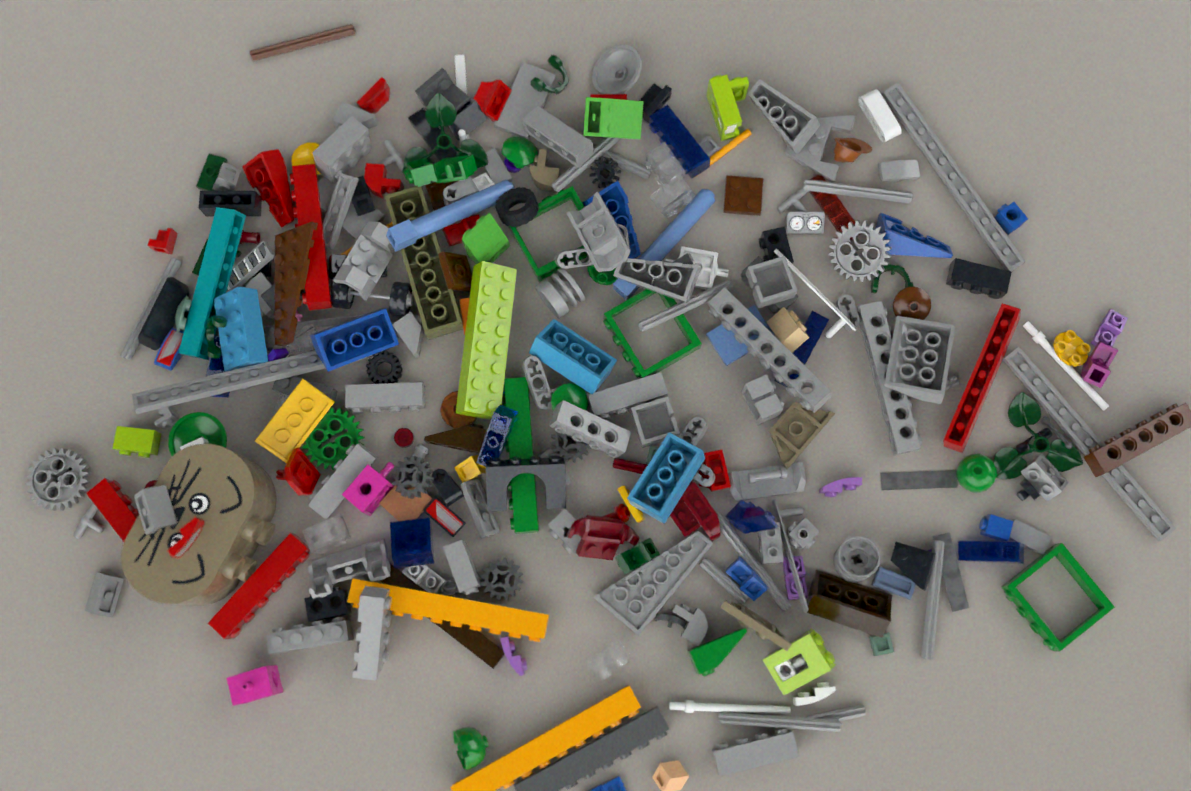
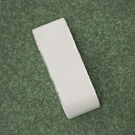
M877 89L858 98L862 111L883 143L901 134V127Z

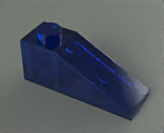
M958 541V561L1024 564V544L1021 542Z

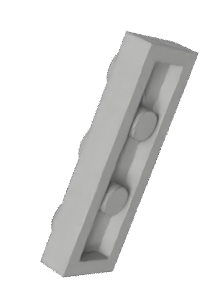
M479 478L460 484L481 539L499 533L500 531L493 513L487 512V498Z

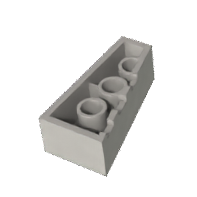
M628 258L616 267L613 276L688 304L701 271V266L697 264Z
M365 586L360 595L358 622H362V624H359L356 633V640L359 642L354 654V661H358V664L353 670L352 678L376 681L384 663L388 662L389 650H386V646L390 641V633L387 632V627L390 626L391 615H388V609L391 608L392 597H389V589Z

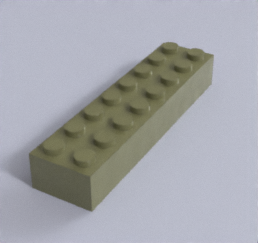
M421 186L385 195L393 226L408 219L412 221L430 213ZM436 231L417 239L416 243L401 249L428 340L464 329L454 291L448 289L438 254L442 251Z

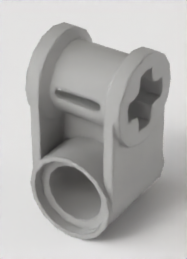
M468 177L467 180H459L447 186L443 191L444 204L449 205L479 192L472 178Z

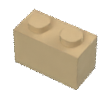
M783 307L767 321V324L779 341L792 353L809 336L805 332L807 330L805 325L800 320L797 321L799 317L793 310L789 312Z

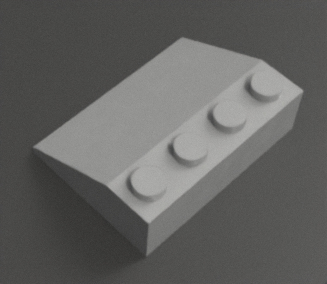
M897 316L884 386L921 401L941 404L945 395L955 325Z

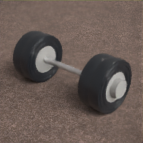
M333 282L331 287L332 306L339 309H350L355 295H361L346 284ZM394 282L390 296L369 295V297L389 299L390 314L395 316H405L410 312L413 304L412 287L410 283Z

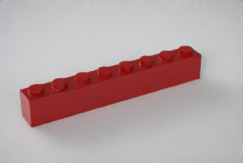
M315 164L292 166L293 173H290L291 185L294 184L295 190H291L292 200L296 201V207H293L294 217L298 218V224H295V228L309 222L318 223L317 230H313L311 239L314 240V245L310 247L308 254L310 264L305 283V293H302L303 304H307L309 311L332 308L317 170Z
M1001 304L943 439L944 447L960 453L964 452L1020 320L1021 309Z

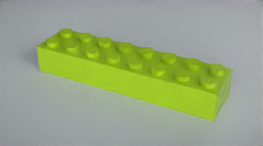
M481 261L473 266L455 414L488 420L500 418L517 269Z

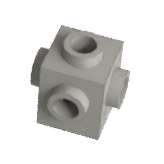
M805 517L799 523L795 521L787 529L790 531L787 534L788 542L795 549L799 548L801 550L804 547L808 549L816 541L814 537L820 531Z

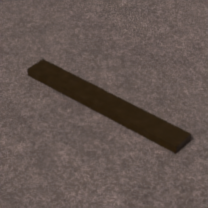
M391 563L390 576L380 580L386 585L427 592ZM445 620L442 621V624L435 623L493 669L505 654L501 648L479 631L469 629L470 625L462 624V628L450 626V621Z

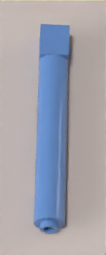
M508 180L501 181L412 221L408 219L388 228L386 236L396 252L416 243L417 239L496 205V201L504 192L515 189L514 185Z
M701 189L638 259L662 261L714 204L715 195L709 189ZM620 279L613 283V290L626 301L639 289V286Z

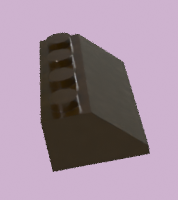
M819 570L815 571L806 602L808 607L806 613L881 638L884 636L891 622V594L846 581L843 578Z

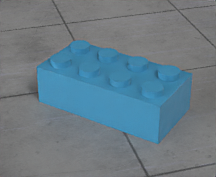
M239 286L215 298L216 316H223L227 320L226 327H218L224 371L227 372L268 362L257 289Z
M555 319L536 336L529 351V354L536 356L540 361L592 395L607 379L617 362V359Z
M669 432L627 497L630 504L665 524L705 459L703 450Z

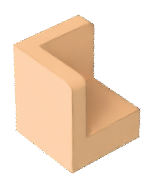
M677 760L660 763L652 778L661 791H678L683 788L689 775L680 761Z

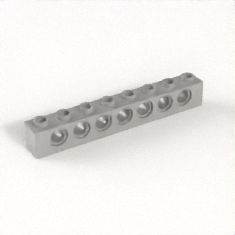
M725 287L708 301L710 308L708 311L715 319L718 317L722 321V326L727 331L731 330L735 334V339L740 344L744 343L748 347V352L753 357L757 356L761 360V365L766 370L770 369L774 373V378L779 383L783 382L787 386V391L793 397L796 395L806 410L810 409L815 413L832 398L831 391ZM727 310H733L731 314H724ZM740 322L746 323L743 327L737 326ZM752 335H758V336H759V337H758L757 339H755V340L749 339ZM765 348L772 349L769 353L762 352ZM778 361L785 362L782 366L775 365ZM791 374L799 375L797 379L789 378ZM805 387L812 388V391L809 393H804L802 390Z
M882 301L859 305L857 308L860 317L859 325L893 455L915 452L921 449L922 440L921 436L916 432L917 421L911 413V399L906 394L884 386L888 363L882 362L881 356H886L889 360L892 345V327L887 323V309L883 306ZM871 320L878 321L879 327L873 326ZM876 338H881L884 341V345L878 344ZM895 392L898 395V400L892 399L890 393ZM896 410L903 413V419H899L895 415ZM901 429H905L908 432L907 438L901 435Z

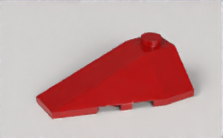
M279 149L260 152L243 165L242 168L252 188H256L259 191L262 201L267 202L270 213L281 228L294 221L287 167Z

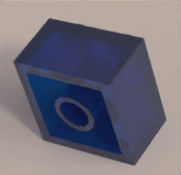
M430 517L390 522L391 557L395 568L434 564L433 532Z

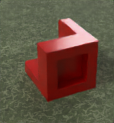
M167 228V231L158 230L156 240L149 239L147 246L155 252L173 254L177 233L172 228Z

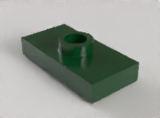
M209 153L196 187L204 191H216L213 189L214 183L218 177L223 162L227 163L228 160Z

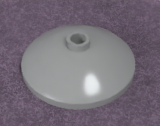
M618 45L607 50L599 58L593 70L592 79L595 88L601 94H623L635 84L641 73L642 59L638 51L629 45Z

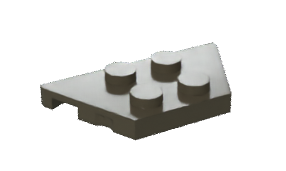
M793 402L768 431L786 470L835 415L834 412L818 409L813 413L810 409L806 410L801 403Z
M726 600L723 602L720 608L739 619L738 623L747 629L751 627L756 630L755 634L764 640L768 638L786 651L789 650L792 645L791 642L784 639L785 636L775 625L743 604L729 603Z

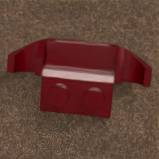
M691 480L670 516L685 537L701 526L713 542L720 537L718 514L696 483Z
M586 515V517L574 521L567 533L568 538H572L573 535L581 537L576 550L578 557L613 560L619 544L623 545L624 541L635 546L640 539L634 530L621 519Z

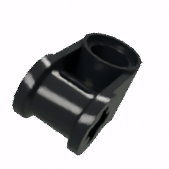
M436 469L432 473L431 477H434L432 482L448 507L464 497L463 492L447 471ZM439 474L445 475L443 478L444 482L437 481Z

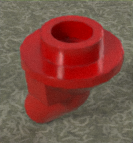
M619 504L614 507L615 512L602 516L621 519L626 523L630 517V510L624 504Z

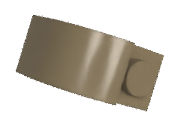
M539 149V155H535V166L530 165L532 181L536 187L543 191L556 192L552 188V183L560 177V169L547 167V149Z

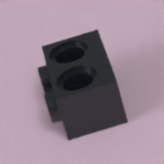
M785 227L762 232L759 238V246L765 253L763 261L772 260L773 256L777 255L773 251L778 249L793 264L794 260ZM774 238L777 243L771 244L768 239Z
M341 587L332 588V593L325 597L313 599L310 594V597L304 598L308 622H316L352 613L350 603L347 602L348 591L345 589L341 590ZM337 596L342 600L339 607H335L333 604V600ZM320 601L322 608L317 612L314 609V604Z

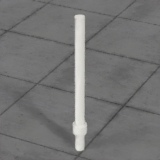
M1027 321L1023 327L1031 334L1033 341L1036 344L1039 343L1103 411L1107 409L1109 405L1081 378V375L1072 366L1065 364L1058 358L1054 347L1045 339L1046 336Z
M694 700L669 702V710H685V713L710 711L790 715L791 711L790 706L694 703Z

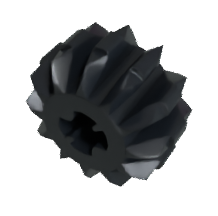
M602 157V164L598 160L595 161L598 168L590 167L596 173H590L589 176L596 177L592 181L593 184L597 181L600 182L598 185L599 189L603 183H605V188L609 186V182L610 184L614 183L612 179L620 180L615 174L621 173V170H614L618 163L611 166V158H609L608 163H605V158ZM602 169L610 172V175L607 176L608 178L600 175V172L603 171Z

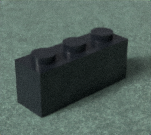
M200 191L198 208L206 217H214L216 207L234 209L246 215V217L261 216L262 198L256 191Z
M955 258L950 263L946 285H950L953 289L970 290L973 294L982 293L990 298L999 299L1008 292L1012 272Z

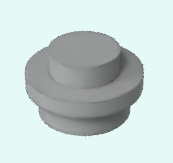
M448 579L443 582L441 589L443 595L454 597L459 593L455 579Z

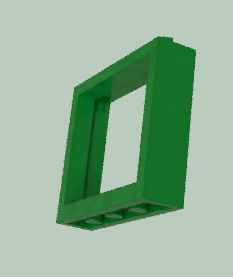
M573 186L564 190L562 189L554 196H547L542 199V202L538 203L539 211L534 218L569 200L572 201L577 211L582 210L584 205ZM508 226L539 282L550 277L553 273H557V270L561 267L557 266L555 261L538 268L517 230L518 226ZM585 252L579 254V261L587 258ZM563 255V258L560 259V262H563L565 264V261H574L573 257L568 258Z
M648 289L605 312L603 320L605 328L612 331L614 335L612 339L616 346L620 345L623 349L622 355L625 361H630L633 368L631 370L637 378H644L662 371L700 349L702 345L685 315L676 316L674 320L689 345L644 370L613 317L656 293ZM659 294L667 308L677 304L675 299Z
M1063 543L1054 544L1043 555L1039 556L1001 586L1007 595L1006 598L1014 602L1017 606V612L1023 618H1027L1031 623L1029 625L1036 634H1040L1044 639L1043 644L1052 651H1062L1115 608ZM1053 557L1059 560L1098 608L1095 613L1060 641L1016 588Z

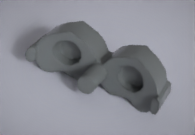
M657 613L655 617V622L657 620L668 621L667 627L671 628L672 622L685 629L686 620L677 616Z

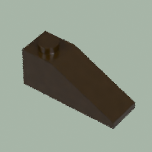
M473 424L472 427L463 426L425 436L424 441L428 444L483 455L488 432L484 429V426Z

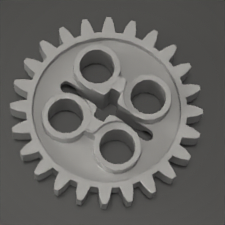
M857 220L855 226L852 222H849L848 228L844 225L841 227L843 232H835L838 238L833 237L831 239L835 244L829 246L831 249H834L829 255L834 256V259L830 262L837 263L834 269H841L839 275L846 273V279L853 276V282L860 277L861 282H863L865 276L870 281L872 274L878 277V270L882 272L885 270L882 265L889 264L886 258H890L892 255L887 253V251L891 250L892 247L886 246L891 240H884L883 237L887 233L880 234L881 226L874 229V222L868 226L867 220L862 225ZM860 233H864L867 236L865 243L859 241L858 235ZM850 237L854 239L855 244L850 240ZM844 244H848L851 247V253L843 251ZM858 248H859V249H860V248H863V249H864V251L862 252V254H861V253H860L859 255L857 254L856 251H858ZM870 249L877 250V258H872L869 255ZM854 260L862 262L861 269L854 267Z
M53 448L52 453L46 450L45 457L38 455L39 461H32L35 465L34 468L28 467V470L32 473L25 476L30 478V481L25 483V485L31 486L27 493L33 494L30 499L37 500L36 505H43L42 508L44 509L50 508V510L56 511L58 508V510L63 511L65 506L72 508L71 502L79 504L77 498H84L85 496L82 492L89 491L85 484L91 483V481L86 480V477L91 476V473L86 472L90 466L83 465L86 460L80 458L81 455L74 453L73 450ZM63 462V467L59 470L58 466ZM47 474V480L43 482V477ZM74 476V482L70 485V478ZM58 489V495L54 497V491Z

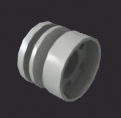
M563 268L557 270L559 277L555 273L551 275L554 282L553 285L549 281L544 280L535 287L545 305L558 319L569 312L567 302L576 307V299L579 302L585 300L577 281Z
M853 536L845 540L836 551L833 560L834 567L839 576L846 581L853 583L862 582L877 570L880 565L881 555L875 542L867 537ZM854 557H857V558H858V559H857V562H858V563H857L856 565L853 564V561H854L853 558H854Z

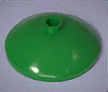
M194 412L183 416L174 424L169 434L168 447L171 456L180 451L181 446L201 437L207 439L209 444L226 448L227 433L225 427L216 417L208 413Z

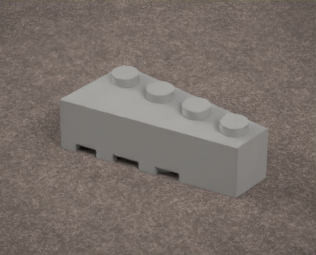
M760 79L748 93L755 106L796 155L820 127L817 117Z

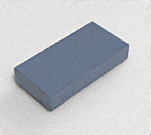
M878 567L872 586L911 600L916 584L906 576Z

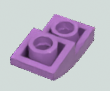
M1110 309L1090 344L1096 346L1101 341L1113 347L1117 336L1122 332L1128 318Z
M862 477L834 481L819 489V493L825 494V497H837V494L842 492V487H844V490H856V487L862 485Z
M793 556L804 596L808 598L803 557ZM783 557L787 599H799L788 558Z
M510 637L500 638L510 665L519 676L525 675V670H528L526 658H522L521 655L513 656V652H516L514 640H510Z

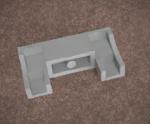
M385 539L309 560L308 589L312 598L325 597L331 594L334 583L368 574L371 582L389 577L390 563L388 561V547Z

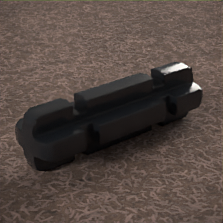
M1044 428L1037 433L1039 437L1047 439L1053 435L1049 428ZM1033 436L1016 446L1019 454L1029 449V441Z

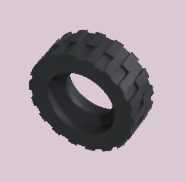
M517 187L504 192L495 205L501 222L511 227L527 224L537 216L539 211V205L534 192L529 188L526 189V187ZM526 203L520 209L509 211L517 204Z

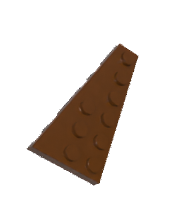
M309 222L275 235L274 337L275 345L277 346L287 345L294 341L298 319L295 317L298 307H301L302 300L299 297L301 289L304 290L307 279L310 259L308 258L309 249L314 245V240H311L313 230H317L318 223Z

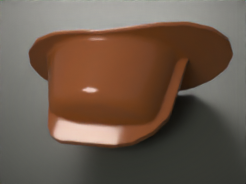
M834 138L836 142L834 148L835 161L853 163L860 154L872 151V147L862 140L856 138Z

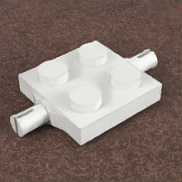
M681 246L678 259L688 253L694 259L693 263L701 266L695 288L709 290L713 287L716 275L728 277L729 270L718 268L717 252ZM666 259V260H665V262H670V263H672V262L675 261V260H670V259Z

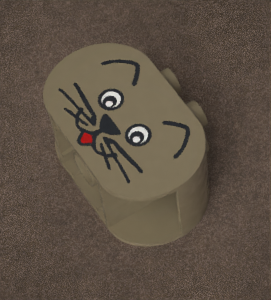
M196 444L175 453L168 460L154 486L165 485L167 487L177 524L160 528L156 532L146 535L139 514L122 547L121 565L126 579L138 593L154 602L204 606L224 599L235 590L240 580L246 582L254 573L257 561L252 559L258 545H267L275 531V524L270 522L275 514L277 498L274 484L267 472L257 463L224 447L213 444ZM193 518H202L205 523L193 545L180 558L171 557L167 550L183 538L179 530Z

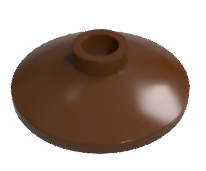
M913 286L902 289L897 293L893 301V312L896 317L902 316L924 320L931 310L929 295L919 287ZM916 303V309L911 310V304Z

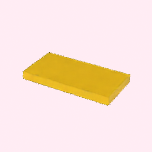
M302 378L257 436L255 442L287 464L293 450L298 447L300 448L335 401Z

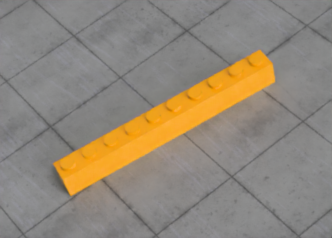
M352 578L347 602L353 603V608H359L360 595L365 586L389 589V597H392L391 608L388 609L392 611L391 615L403 617V614L407 613L411 614L412 619L423 620L424 616L431 618L430 622L442 624V621L445 620L450 621V626L462 628V624L470 625L469 629L481 631L483 627L488 628L489 633L501 635V631L509 632V637L514 638L526 635L529 636L528 640L540 642L541 638L545 639L550 616L547 614Z
M627 685L454 783L450 788L452 791H496L502 786L506 789L515 784L514 779L520 776L524 779L533 773L532 769L539 766L541 769L551 763L549 759L555 756L559 759L568 754L567 749L572 746L578 748L584 745L586 738L590 736L596 738L603 734V729L609 725L611 728L622 723L620 719L628 716V718L635 716L639 713L638 709L641 706L630 685Z

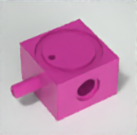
M388 462L378 472L370 465H367L344 491L342 496L361 512L371 516L380 506L379 503L394 487L385 477L395 466ZM371 487L370 493L367 494V490Z
M277 665L264 666L226 678L233 706L283 693Z

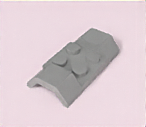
M598 192L594 194L592 203L582 210L569 211L567 213L598 272L612 271L628 259L630 249Z
M368 221L337 272L333 282L350 286L358 291L362 299L366 301L395 252L386 236L388 227L380 222Z

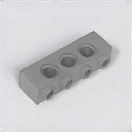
M564 400L556 405L549 425L556 432L570 435L575 441H583L589 444L591 448L600 449L611 457H618L626 452L631 435L630 431ZM570 419L574 421L575 426L571 424Z

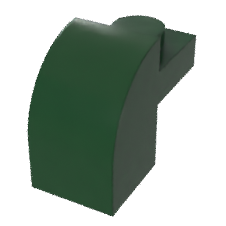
M648 538L631 549L620 553L615 559L619 568L624 574H627L656 558L660 553L651 538Z

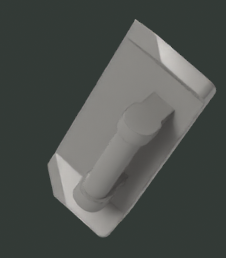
M802 462L792 463L787 470L783 465L728 473L731 494L736 501L801 492L806 484Z

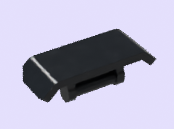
M174 277L166 279L138 335L140 344L152 350H158L161 347L169 331L174 327L179 304L186 296H189L186 284Z

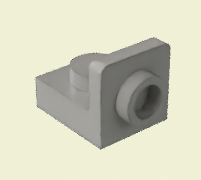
M223 162L213 189L217 191H233L241 170Z
M173 405L157 409L160 415L164 417L156 420L154 423L161 428L173 426L174 422L179 420Z

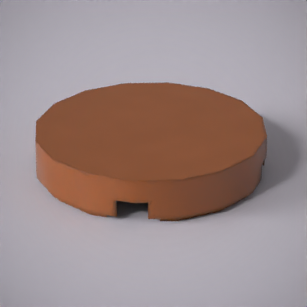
M458 391L451 392L442 401L443 403L440 408L442 419L447 425L455 429L471 426L477 417L455 414Z

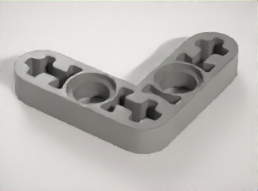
M536 356L526 357L522 362V368L534 403L540 410L552 408L551 401L546 402V406L540 404L542 396L550 398V393H553L558 387L549 388L539 358ZM529 360H531V362L536 363V365L533 366L534 372L539 371V374L530 377V374L533 373L532 368L527 367V364L530 363ZM536 377L540 378L543 383L539 389L533 385V380Z
M701 417L693 418L679 435V438L683 440L691 438V444L697 446L708 430L705 420ZM700 424H701V426H702L701 429H699V428L696 429V428H695V425H700ZM702 463L693 480L704 487H708L714 483L715 474ZM699 471H701V473H703L704 475L708 474L709 479L705 478L703 480L702 476L699 474Z

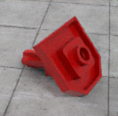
M299 447L293 450L285 468L276 471V478L278 480H286L298 496L311 495L321 476Z

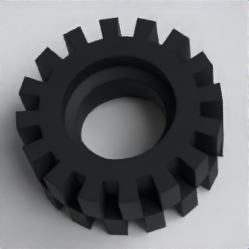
M382 351L378 352L377 355L373 354V358L368 359L369 364H366V372L374 384L397 383L399 381L398 378L402 376L401 371L403 372L399 359L388 351H384V353ZM384 362L389 363L392 367L391 372L386 376L379 375L377 371L378 366Z

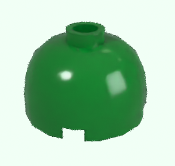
M970 454L959 462L956 476L959 484L972 493H982L995 483L997 468L989 457L982 454Z
M472 727L453 731L454 744H457L458 748L456 752L463 769L469 770L478 766L486 756L485 748L489 747L486 736H481L480 732Z

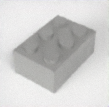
M351 116L312 152L317 171L334 184L339 179L341 172L346 173L350 168H354L358 161L371 151L369 129Z

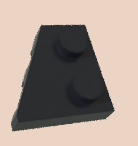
M895 542L890 561L920 589L926 590L936 553Z

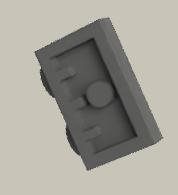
M443 68L415 90L426 108L430 100L437 93L442 94L450 101L456 111L470 100L467 94L453 84L447 71Z

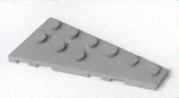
M697 531L593 598L639 636L713 545V542Z

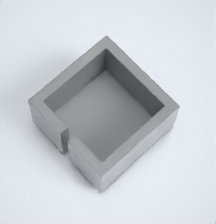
M785 256L747 268L746 276L750 288L754 289L752 294L758 309L795 297L797 288Z
M767 374L745 383L741 391L757 426L778 417L784 410L782 398L774 392V389H776L775 383L772 378H768Z
M668 397L631 408V415L642 448L663 442L669 432L679 437L680 432L675 417H672L673 410Z

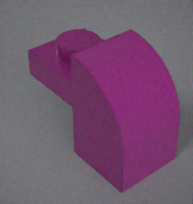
M1099 341L1082 367L1081 378L1092 385L1102 388L1111 373L1109 366L1116 356L1118 349Z

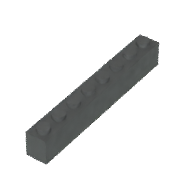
M658 706L517 782L514 788L516 791H559L564 787L568 790L577 785V780L584 777L586 780L596 774L595 770L600 767L604 770L614 764L613 760L619 757L621 760L627 758L632 754L631 750L637 747L639 750L650 745L649 741L656 737L659 740L668 735L666 731L670 729Z

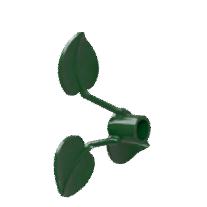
M437 93L430 100L425 114L429 126L433 128L440 126L441 134L437 137V146L429 154L422 147L411 148L405 155L403 170L406 169L405 163L425 157L428 163L434 164V160L430 157L439 148L447 150L450 147L458 151L456 157L473 154L477 169L487 166L488 158L486 152L479 143L466 139L461 142L460 148L452 144L451 137L445 134L444 126H451L456 120L457 113L454 105L442 94Z
M1024 392L1019 393L1009 406L1008 418L1015 427L1025 426V429L1033 435V438L1029 441V449L1020 454L1012 447L1001 448L995 454L993 462L997 468L996 478L1013 479L1021 476V471L1027 467V462L1022 456L1032 452H1049L1046 458L1058 472L1068 471L1082 465V457L1074 446L1067 449L1061 439L1053 440L1050 444L1047 438L1039 437L1028 426L1034 425L1040 420L1041 409L1035 400Z

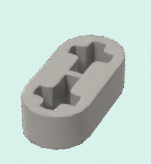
M847 294L840 296L836 301V307L848 319L849 314L851 320H855L853 324L857 328L860 324V317L854 299ZM843 300H845V302H849V305L847 306L848 311L846 310V307L844 305L841 306ZM847 323L843 326L846 330H853Z

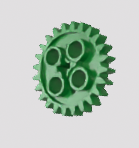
M331 407L329 413L327 411L304 441L306 445L302 449L308 448L309 450L305 456H313L310 462L318 460L317 467L324 463V469H328L329 465H331L332 470H335L334 466L340 459L344 461L348 456L346 452L351 445L354 444L356 446L360 443L361 439L365 438V436H360L359 434L364 429H358L357 427L361 422L354 423L356 416L348 417L349 411H345L342 414V408H338L335 413L334 407ZM334 420H338L341 424L338 431L332 428ZM344 429H348V432L337 437L335 442H329L322 448H318L320 444L331 439V435H337ZM318 430L324 433V438L321 441L315 437ZM345 436L351 440L349 447H345L342 444V439ZM329 446L334 449L332 457L326 455V448Z

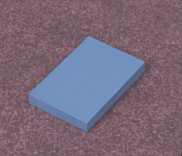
M756 306L749 307L748 310L773 334ZM740 322L737 326L743 327L746 323ZM721 324L706 333V336L724 364L728 366L749 352L747 350L748 347L744 343L740 344L735 339V334L731 330L727 331ZM752 335L749 339L755 340V339H757L759 336H758V335Z

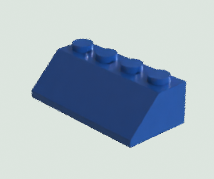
M386 308L375 310L310 335L316 353L327 372L399 345Z

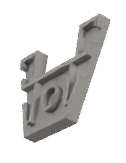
M855 115L817 118L820 127L801 151L796 155L787 145L786 156L804 167H809L814 170V173L824 176L828 181L835 182L839 165L821 160L831 130L850 134Z

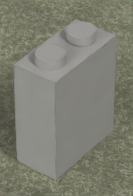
M459 540L444 546L443 549L459 592L468 596L479 592L478 588L482 587L467 543Z

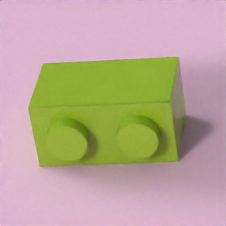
M117 426L112 449L119 451L120 455L131 456V453H138V457L150 458V455L158 456L162 433L150 429Z

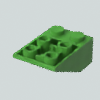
M586 97L583 136L641 139L643 101Z
M490 213L486 216H481L472 229H468L462 238L467 255L475 264L481 261L493 263L510 247L508 238Z

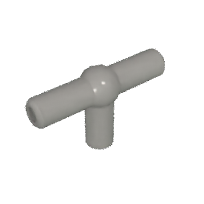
M389 139L385 140L384 145L391 155L380 161L379 164H384L387 167L395 161L400 170L403 171L404 161L401 158L400 152L395 149Z
M802 187L795 194L790 195L784 203L777 207V210L783 213L790 206L794 205L799 212H807L808 210L799 199L809 191L804 190Z
M92 503L85 516L81 518V523L73 534L75 538L80 539L88 526L99 533L105 530V526L92 519L98 510L94 503Z

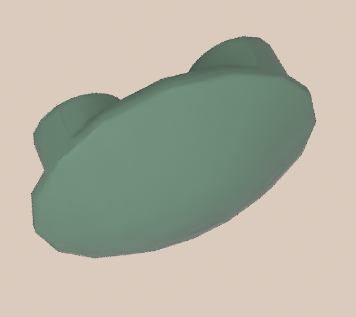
M188 296L181 301L176 312L175 324L177 332H180V329L185 330L187 318H184L185 311L189 312L192 303Z

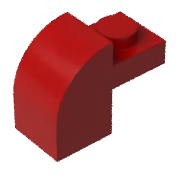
M366 163L364 178L373 195L384 199L385 192L391 194L404 190V185L400 179H387V169L384 164Z

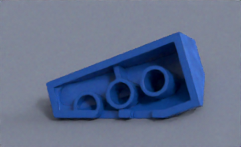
M616 181L598 193L612 214L616 224L626 227L630 247L628 258L635 259L641 253L637 235L634 232L633 218L628 206L629 201L620 183ZM594 195L582 202L584 207L592 203Z
M880 212L875 229L881 226L880 234L887 233L883 237L884 240H891L886 244V246L892 247L887 253L891 255L952 258L953 253L950 246L931 236H926L925 238L918 232V229L914 227L908 229L901 225L903 221Z

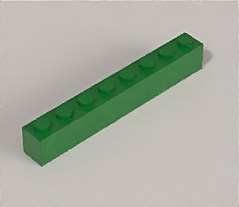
M526 377L504 379L503 396H505L506 403H502L503 415H507V422H504V433H508V441H505L506 453L509 452V458L520 457L521 459H529V457L534 456L529 386ZM522 473L515 476L508 484V491H512V498L509 499V509L513 510L514 517L510 518L511 530L515 531V534L539 532L535 474Z

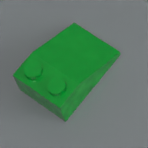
M740 628L688 650L687 652L696 674H702L705 677L714 673V668L723 662L748 632L747 629Z

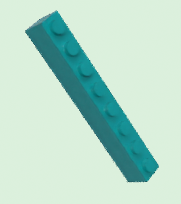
M216 207L179 354L209 360L210 358L207 355L208 342L205 336L208 317L216 316L214 299L227 292L246 215L234 209ZM216 326L214 328V338L217 330Z

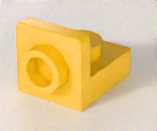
M480 454L470 456L454 467L462 483L486 473V460Z

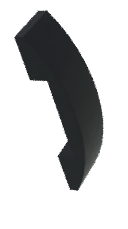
M422 108L409 116L408 119L416 131L420 133L429 148L433 150L437 146V137L441 134V130L439 127L433 128L429 126L426 121V111ZM451 147L447 150L439 148L434 155L439 161L443 158L456 157V152Z

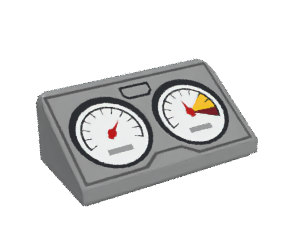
M787 212L786 234H823L825 212Z

